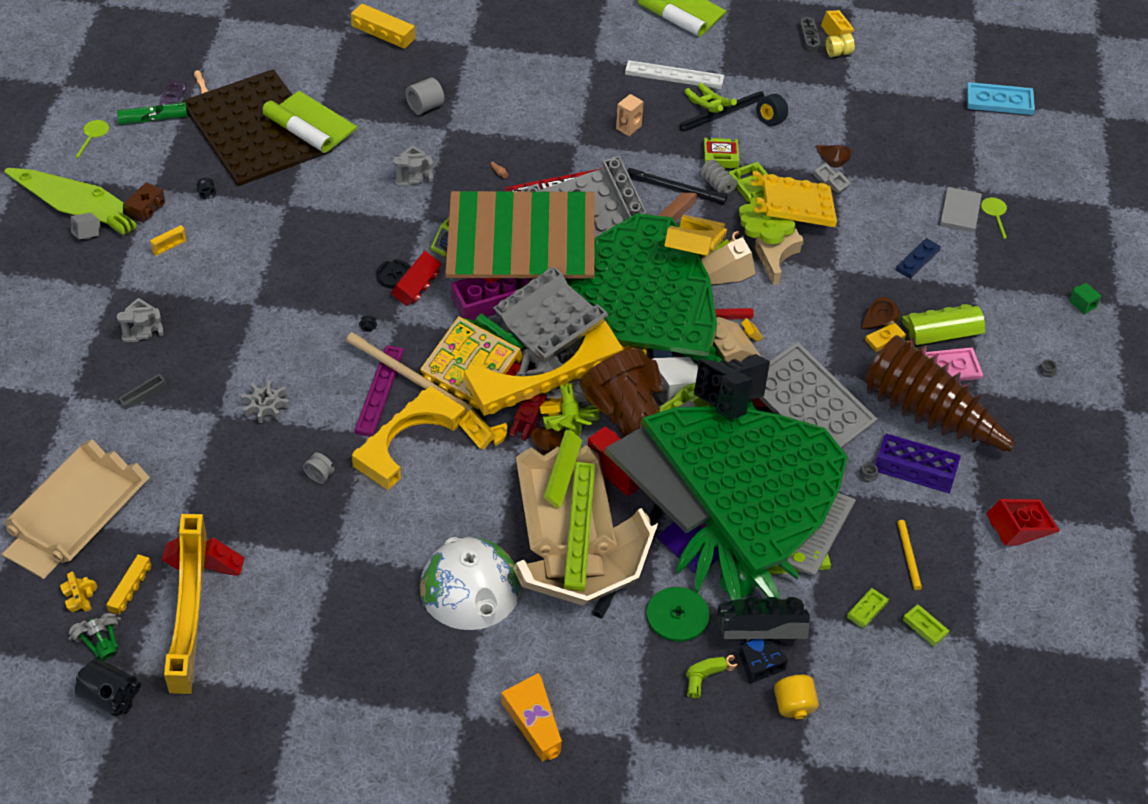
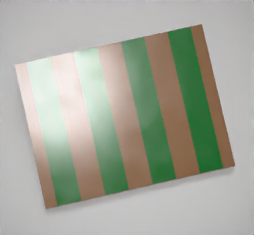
M451 191L446 278H537L552 267L557 268L564 278H594L595 192Z

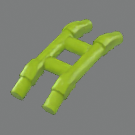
M702 82L699 83L698 88L704 96L699 98L689 88L684 91L691 102L708 109L712 113L722 111L723 106L731 107L737 104L736 99L724 98L714 93Z

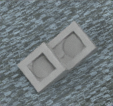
M824 163L812 173L819 181L829 185L837 193H840L851 184L840 171L835 173L827 163Z

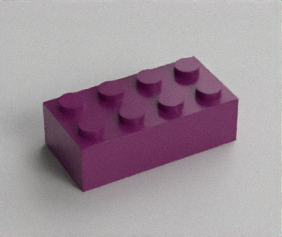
M466 278L451 283V298L461 318L476 320L482 313L486 317L497 314L493 307L514 294L515 291L526 286L529 280L528 278H501L489 284L484 278Z

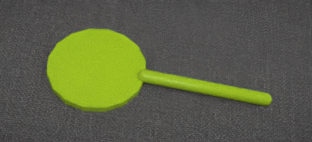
M93 120L84 126V133L89 137L76 154V158H79L92 137H101L109 131V125L105 121Z
M986 198L982 201L981 208L985 213L996 216L1002 237L1006 239L1007 237L999 216L1006 212L1007 206L1005 202L998 198Z

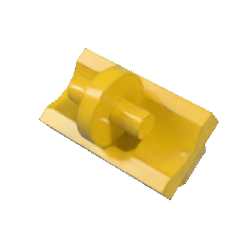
M73 571L68 573V581L60 585L65 596L68 597L73 594V597L65 601L67 609L72 613L81 608L85 612L92 610L88 597H92L93 592L97 589L96 582L89 580L87 577L83 579L76 578Z

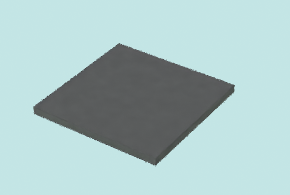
M689 400L688 402L680 405L679 407L697 406ZM644 427L605 448L604 452L685 533L711 518Z

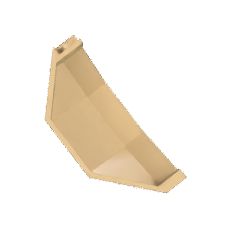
M641 508L630 519L614 527L617 546L601 555L605 575L586 576L585 592L565 590V577L547 578L544 560L526 564L525 560L517 562L513 569L522 587L583 606L626 587L639 578L658 524L651 526L648 515Z

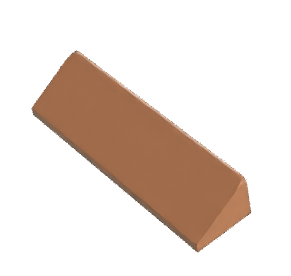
M681 193L658 216L672 217L676 222L696 203L697 194Z

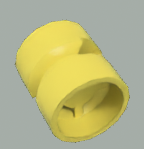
M850 33L842 34L839 37L830 36L826 38V51L830 58L838 57L841 54L849 55L854 53L855 44Z

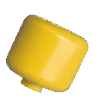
M809 675L788 676L775 683V696L779 713L782 716L803 719L818 709L819 701L814 680Z

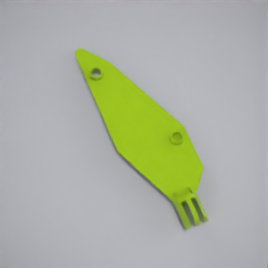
M5 169V174L60 212L72 215L92 213L100 222L108 224L123 236L136 229V223L123 214V202L102 187L36 170Z

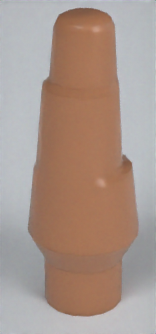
M495 162L490 163L498 176L508 177L505 168L497 165Z

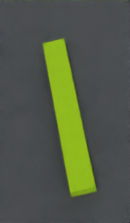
M575 463L564 579L565 590L585 592L595 464Z

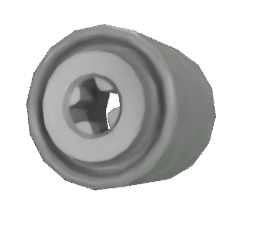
M429 77L406 88L407 102L417 115L435 109L444 103L443 89L433 77Z

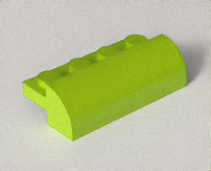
M963 304L960 307H946L942 310H928L924 313H911L907 316H902V323L909 330L910 339L916 337V345L985 333V320L979 306L972 307L971 305Z

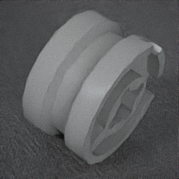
M317 452L303 465L307 476L319 484L325 483L328 476H331L335 471V468L331 467L332 462L326 456Z

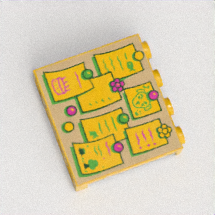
M458 316L420 370L427 380L437 384L447 392L450 391L456 398L468 401L475 409H479L465 383L464 370L482 363L483 367L489 370L506 374L515 361L520 363L523 355L520 348Z

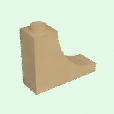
M796 228L794 233L784 236V240L779 244H767L761 238H756L754 248L772 285L780 284V264L787 257L801 251L803 237L799 235Z

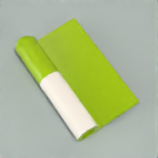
M638 0L640 6L698 37L706 33L727 13V10L708 0Z
M301 91L296 92L280 105L274 101H268L263 105V115L323 153L328 152L358 129L356 125Z

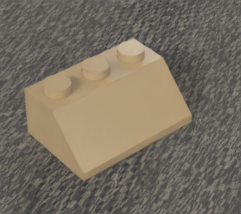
M721 317L716 318L717 331L713 346L716 348L720 358L727 362L732 359L742 362L749 355L757 354L761 356L739 324Z

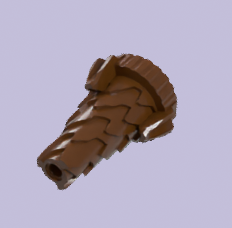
M628 349L606 358L592 367L579 381V386L588 402L609 416L613 425L616 424L619 427L623 437L643 427L641 421L644 417L659 413L658 410L660 408L652 395L654 392L660 393L663 391L659 366L656 360L648 358L641 349Z

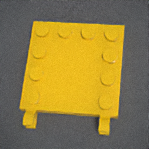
M758 171L752 172L753 177L758 179H751L750 184L753 186H763L764 199L756 198V203L761 204V206H754L755 212H764L767 216L836 227L837 218L829 185L825 183H811L808 180H794L791 177L783 178L774 174H763L762 176Z

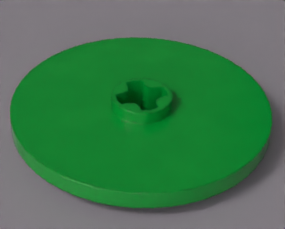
M670 587L657 592L651 598L647 607V620L653 631L662 638L675 642L692 640L704 632L709 622V608L705 600L693 590L683 587ZM676 611H680V616H676Z

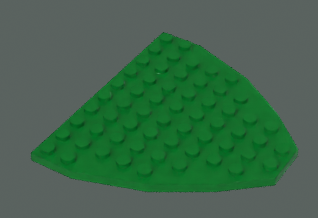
M637 213L594 239V278H565V280L572 289L593 307L598 304L607 312L606 322L620 345L710 357L717 331L711 280L697 253L664 246L668 228L670 226L679 227L672 217Z
M674 407L644 417L641 421L643 427L753 575L786 562L821 528L840 490L848 456L823 427L783 415L747 409L746 415L729 420L716 412L717 407Z

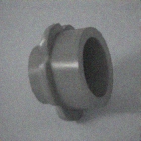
M1047 359L1039 365V370L1044 376H1054L1057 373V364L1053 360Z
M866 463L859 470L860 476L866 481L878 478V468L873 463Z

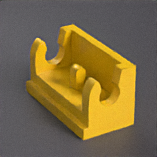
M840 10L826 11L821 27L829 37H839L842 34H852L854 32V28Z

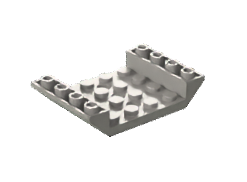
M620 156L604 160L602 169L540 190L538 184L521 189V192H595L594 239L601 233L637 213L647 214Z
M555 267L546 270L542 275L531 280L526 286L515 291L514 294L493 307L508 330L543 364L601 325L608 317L607 312L598 304L593 307L567 284L563 274Z

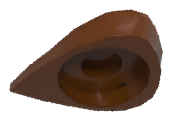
M816 145L822 159L834 168L846 164L852 154L851 149L842 145Z
M887 297L877 298L871 304L865 316L862 329L884 327L897 322L901 313L896 303Z
M545 427L536 428L531 433L532 443L540 453L546 455L558 446L560 447L566 429L555 431L553 428L548 430Z

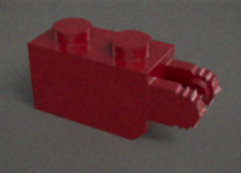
M540 393L529 400H523L514 417V424L510 431L511 437H515L518 431H521V440H527L532 431L538 427L544 415L541 414L540 406L547 401V395Z

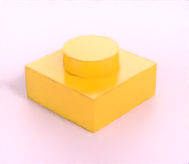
M746 318L741 322L745 328L743 331L749 339L753 338L757 342L763 339L756 325Z

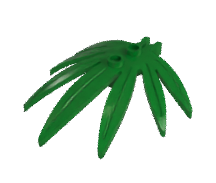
M712 518L704 522L707 526L691 539L681 555L676 574H679L694 559L704 545L697 564L696 593L699 592L712 562L714 547L717 546L722 576L730 600L741 599L738 572L732 556L736 557L766 597L780 599L768 569L753 575ZM788 560L778 565L798 580L799 575Z

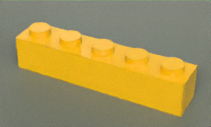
M139 554L136 556L106 604L109 612L120 615L122 611H125L126 604L132 600L133 593L139 588V583L145 579L146 572L151 569L150 558Z

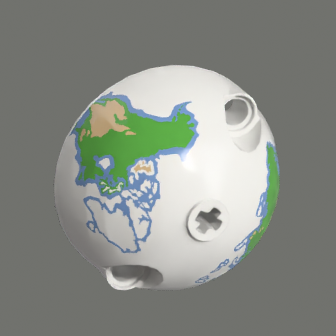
M452 537L446 540L445 544L432 554L424 566L419 589L423 605L436 620L449 627L462 630H476L499 623L513 611L520 597L521 584L513 569L515 563L500 546L489 540L477 537H464L462 539Z

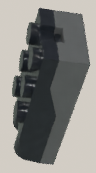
M747 597L719 604L717 624L724 639H808L810 614L807 609H804L802 600L797 597H788L787 599Z

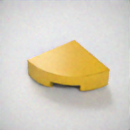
M504 423L490 427L496 435L492 441L495 446L499 445L507 436V424Z

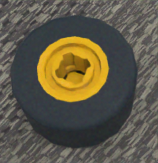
M770 94L758 101L756 113L761 122L767 126H774L786 120L788 104L781 95Z

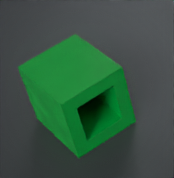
M1084 283L1081 286H1076L1071 291L1069 302L1085 315L1098 307L1101 295L1090 285Z

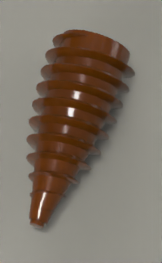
M895 335L881 349L865 376L864 381L867 383L868 394L878 390V401L883 402L890 398V409L892 410L900 405L903 406V417L916 413V424L925 419L929 420L928 430H932L938 425L942 426V436L954 431L957 432V440L967 436L972 438L973 443L981 441L988 446L991 445L1002 451L1011 452L1016 445L1014 438L988 412L989 407L984 408L979 402L981 394L973 397L969 391L971 382L964 386L959 382L961 372L954 376L948 373L950 362L942 367L938 365L939 354L929 358L925 355L927 345L919 350L914 347L916 337L905 341L900 336Z

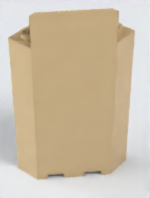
M93 439L83 442L3 522L7 527L8 533L17 538L1 555L44 579L60 562L71 561L150 477L137 463L127 465L115 451L105 453Z
M586 445L579 450L576 462L595 464L586 576L605 575L601 555L616 547L617 543L599 454ZM559 446L544 456L530 447L516 457L530 549L544 558L547 578L565 577L575 466L562 507L555 508L543 498L557 458Z

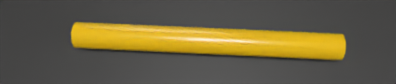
M899 520L897 524L914 590H921L922 586L905 520Z

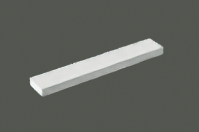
M628 60L625 70L626 75L697 86L702 82L706 87L722 89L724 75L630 60Z

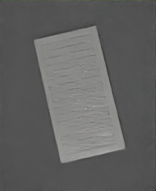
M840 493L837 494L821 528L795 552L803 553L805 560L802 563L794 561L793 555L788 559V562L794 569L816 576L856 499Z

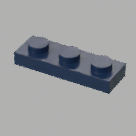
M928 238L924 239L897 265L896 271L911 279L940 251L941 246Z

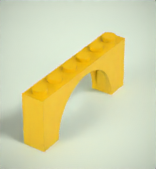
M683 215L680 228L674 226L668 228L664 246L708 256L723 242L727 229H725V223Z
M430 385L426 390L421 391L417 398L409 402L400 413L395 414L392 420L383 425L374 436L369 437L364 445L353 452V467L386 490H389L401 479V467L393 461L388 453V448L393 438L402 430L418 424H436L454 431L459 426L458 423L466 415L465 408Z

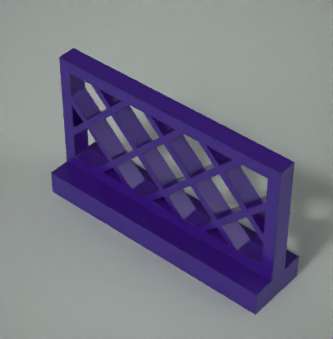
M886 433L875 465L878 468V473L950 494L961 455ZM887 441L894 442L897 445L891 447ZM911 447L914 448L916 451L909 452L907 448ZM902 450L904 454L898 455L895 451ZM926 453H931L935 457L929 458ZM920 455L923 460L917 461L915 457ZM945 459H952L955 462L948 464ZM939 461L942 466L937 467L933 462Z

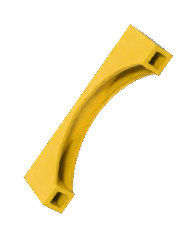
M605 321L585 335L579 350L570 360L550 372L534 376H511L483 367L481 363L464 370V380L481 412L486 416L494 414L503 408L514 406L520 401L529 400L540 393L549 392L551 389L562 384L565 385L575 379H581L592 367L606 358L622 352L623 348Z
M181 514L180 571L177 614L172 644L169 653L166 654L164 672L169 693L192 694L207 539L203 514Z

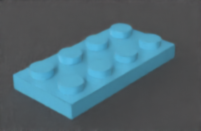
M967 83V109L1034 115L1033 88Z

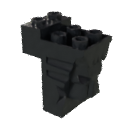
M757 354L747 356L742 362L732 359L729 362L721 360L718 363L713 360L699 359L694 395L717 407L716 412L729 420L746 415L748 402L763 397L765 394L770 361Z

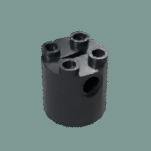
M96 658L78 672L75 695L77 698L116 717L122 713L127 714L130 711L132 700L141 688V682L137 681L136 677Z

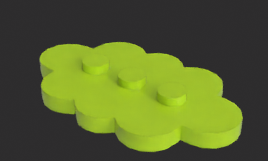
M764 196L753 197L750 200V204H745L739 208L741 225L745 228V234L749 237L761 238L767 244H779L784 240V236L795 232L793 220L767 216L764 212L757 213L754 211V206H761V204L756 203V198L764 199Z

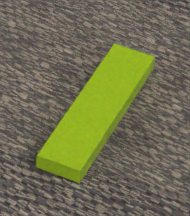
M566 430L543 497L555 508L562 507L583 441L571 430Z

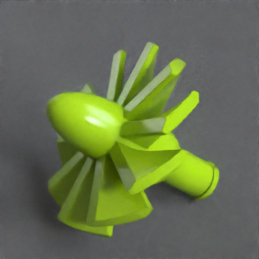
M566 383L565 386L562 384L560 385L563 399L561 411L558 415L543 417L545 428L547 430L553 428L555 431L566 428V430H571L580 437L581 424L591 425L592 422L589 421L600 420L599 409H594L595 406L593 405L582 408L583 404L578 405L577 400L574 399L572 383Z

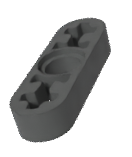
M803 17L800 20V30L805 49L809 52H816L820 47V39L815 21L811 17Z

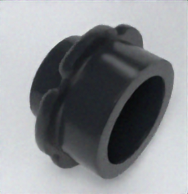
M367 315L361 318L359 326L365 332H372L373 329H376L377 322L373 316Z

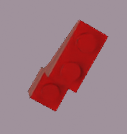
M180 536L166 543L162 556V561L176 570L180 569ZM214 537L206 541L205 569L234 576L241 574L245 557Z

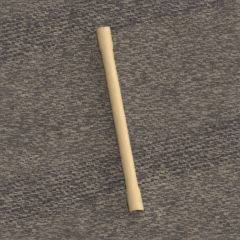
M351 332L346 339L348 343L359 350H363L425 390L431 385L463 406L465 413L470 409L474 410V407L456 398L372 346L355 333Z

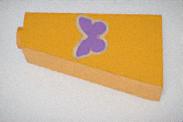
M537 673L501 692L502 705L541 761L556 758L561 752L562 741L540 674Z

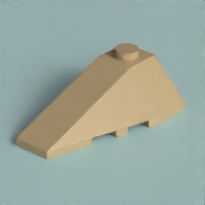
M743 237L701 259L710 277L711 285L741 282L756 274L752 253Z

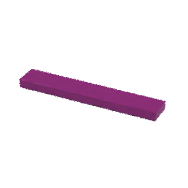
M386 345L384 353L401 363L404 348ZM382 362L378 365L356 425L355 434L371 437L375 435L397 374L395 370Z

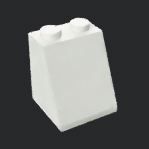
M690 357L653 359L658 363L663 389L662 392L655 393L663 404L674 398L683 387L696 382L698 365Z

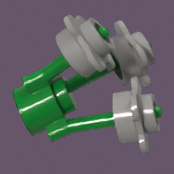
M107 613L99 619H90L88 623L86 621L76 623L69 630V640H75V642L83 640L94 652L96 658H101L102 661L107 660L117 654L116 649L119 647L115 641L113 630L118 628L121 618L116 617V614ZM100 631H108L110 640L108 638L103 639ZM95 634L99 640L96 643L97 647L87 638L88 635L92 636Z

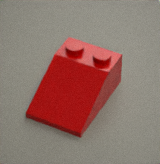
M1000 499L986 513L991 525L995 528L1005 546H1018L1060 531L1040 499Z

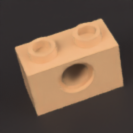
M630 94L618 103L617 130L630 136L642 126V100Z

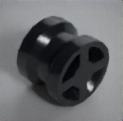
M207 177L198 180L196 186L200 198L204 200L214 198L216 188L214 187L213 180Z

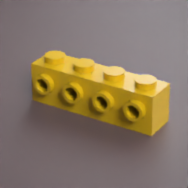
M360 4L351 13L352 27L405 49L416 39L414 25L370 6Z

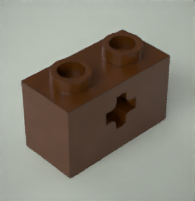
M146 182L124 202L126 215L144 223L153 216L158 208L164 205L163 189Z

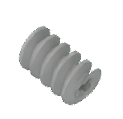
M716 160L707 161L701 169L702 178L719 193L727 195L737 187L738 181L732 175H729V172L725 171L724 167L716 163Z

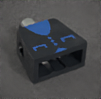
M742 639L744 644L741 645L739 656L750 684L786 670L788 658L772 639Z

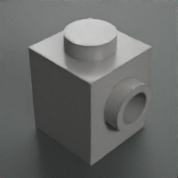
M92 213L70 216L71 233L78 239H91L94 236H99L100 221Z

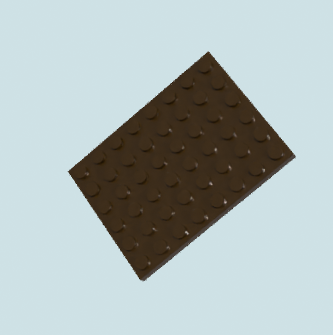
M274 69L182 100V102L186 103L187 113L237 186L332 152V149H330L328 152L323 153L263 115V105L266 102L274 101L280 105L292 96V93Z

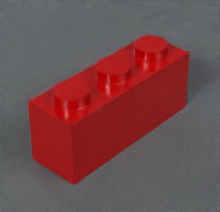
M424 251L390 294L406 306H409L411 302L416 303L421 297L419 292L421 290L425 292L431 284L429 280H434L440 273L438 268L441 266V263Z

